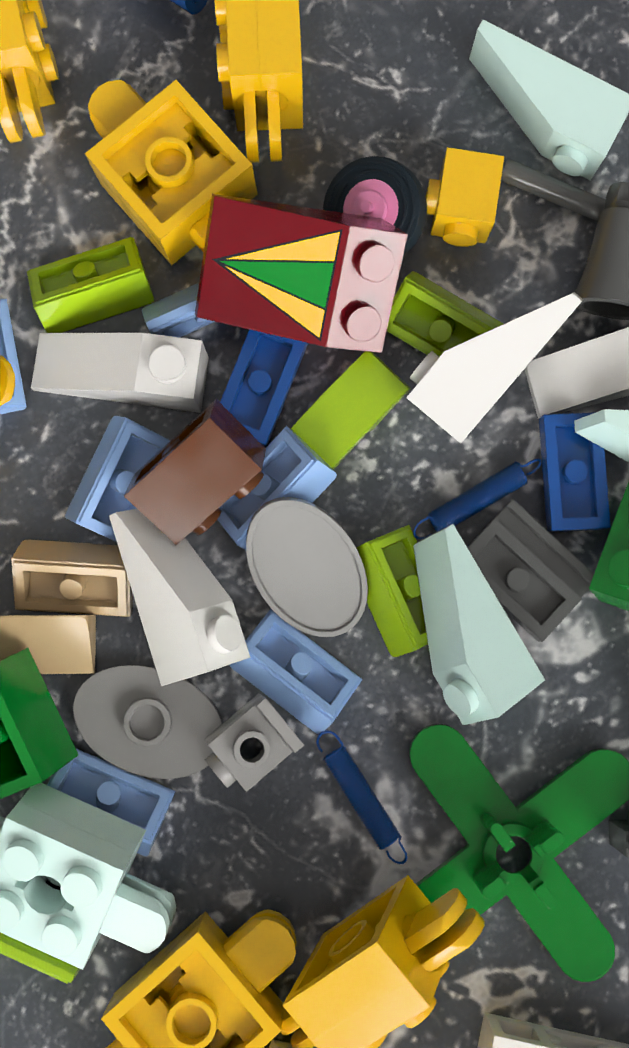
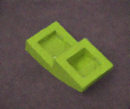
M365 351L317 399L291 429L334 470L360 440L381 422L411 388L373 352Z

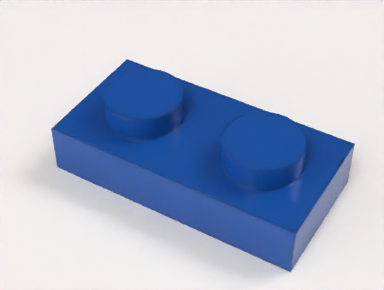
M249 329L220 403L266 448L308 343Z
M596 412L543 415L539 419L546 527L548 532L604 530L611 528L605 449L575 433L574 421Z

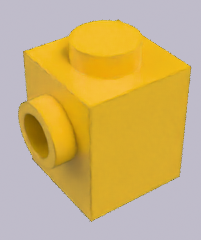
M447 147L439 180L429 178L425 196L427 214L433 215L430 235L443 237L446 243L460 247L473 246L477 242L486 243L495 223L504 156Z

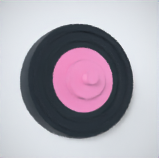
M382 156L360 158L342 168L331 181L323 203V210L381 218L408 234L404 254L420 238L427 217L426 197L418 178L403 164Z

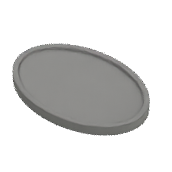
M282 497L263 504L253 515L246 536L248 566L261 596L281 619L304 633L318 637H334L348 632L362 617L368 596L365 568L351 537L334 517L319 506L306 500Z
M126 665L102 670L88 678L81 685L73 704L74 720L78 731L95 753L122 770L149 778H181L205 769L209 766L205 759L213 753L207 745L205 738L223 724L215 705L199 688L186 679L161 686L156 668L149 666Z

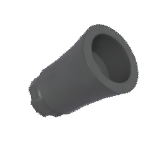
M617 182L609 187L604 210L600 211L594 239L585 268L575 290V293L583 299L576 309L592 315L619 320H629V182Z

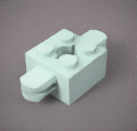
M43 783L30 787L6 818L0 816V932L83 970L102 934L143 953H150L159 948L165 940L168 929L175 918L176 902L172 893L129 874L146 832L145 829ZM47 879L54 885L61 887V890L54 889L46 884Z

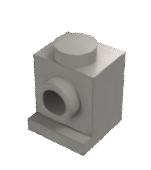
M258 693L205 738L207 745L213 751L205 761L227 788L237 780L247 792L292 752L296 753L301 749L304 744L271 703ZM248 738H257L261 742L260 753L252 759L243 758L240 754V747L243 741Z

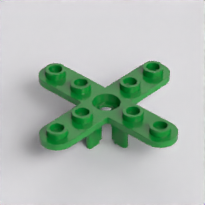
M431 724L422 728L416 733L410 744L409 758L411 765L468 844L417 882L416 885L431 903L453 888H457L467 899L465 910L474 908L480 915L507 895L567 976L580 982H591L603 977L610 970L615 959L614 941L554 858L629 800V761L622 754L611 749H593L585 753L515 807L457 730L445 724ZM511 836L523 838L531 849V858L528 865L517 872L504 870L498 864L496 858L498 845L505 852H508L516 845Z

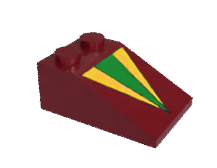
M212 193L195 315L198 318L323 347L382 353L408 234L381 218Z

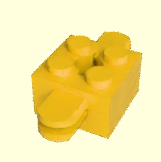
M0 0V123L10 143L23 140V130L19 116L21 111L33 138L45 136L46 132L40 107L55 104L51 81L59 80V73L50 44H45L41 30L48 27L41 0Z
M214 0L216 23L219 26L220 43H216L218 78L222 84L224 110H234L237 131H245L247 159L251 163L259 162L258 130H269L271 162L282 161L281 129H303L299 0Z
M122 80L108 81L98 86L91 95L88 103L90 119L96 131L103 139L88 150L85 155L101 186L171 266L196 245L204 253L212 193L253 199L258 195L252 163L177 80H174L147 103L131 85Z
M407 875L322 934L282 1005L281 1033L289 1035L294 1032L290 1041L293 1048H313L314 1046L317 1048H378L386 1039L388 1033L405 1024L407 1028H412L428 1017L437 1003L434 995L440 978L449 967L448 960L475 942L485 926V920L474 908L465 910L467 899L459 889L453 888L431 903L409 875Z
M269 909L263 910L253 915L228 938L205 911L114 993L101 1017V1020L116 1037L106 1048L265 1047L282 1031L283 1002L268 985L292 965L295 959L296 935L289 919L279 912Z

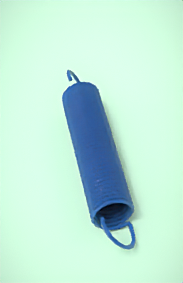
M533 459L525 465L515 461L512 465L510 464L505 469L490 476V478L488 477L483 482L463 492V494L461 493V495L456 496V498L451 499L446 504L444 503V505L439 506L436 510L434 509V511L429 512V516L418 522L413 531L414 537L419 540L426 538L418 537L416 535V528L427 519H430L436 532L452 524L454 526L459 525V523L461 524V522L466 521L469 517L471 518V516L476 515V513L481 512L486 507L488 508L491 504L493 505V503L498 502V500L503 499L508 494L510 495L513 491L515 492V490L525 486L528 480L520 467L523 468L535 461H539L538 466L534 470L526 473L530 475L539 469L542 462L541 459Z
M328 730L322 731L316 739L317 747L321 753L323 750L320 748L319 739L325 733L334 735L341 744L340 748L324 757L323 760L327 763L326 766L330 768L331 773L335 776L334 778L338 781L337 783L341 786L350 804L354 806L353 809L357 811L356 814L365 824L364 826L368 829L379 850L389 847L398 839V843L405 853L404 860L401 862L395 861L389 855L388 850L386 853L394 863L404 864L407 861V853L400 842L402 836L398 833L399 831L392 820H390L389 815H387L386 810L382 807L381 802H379L368 782H366L367 780L363 777L351 754L347 752L346 747H343L344 745L337 734Z

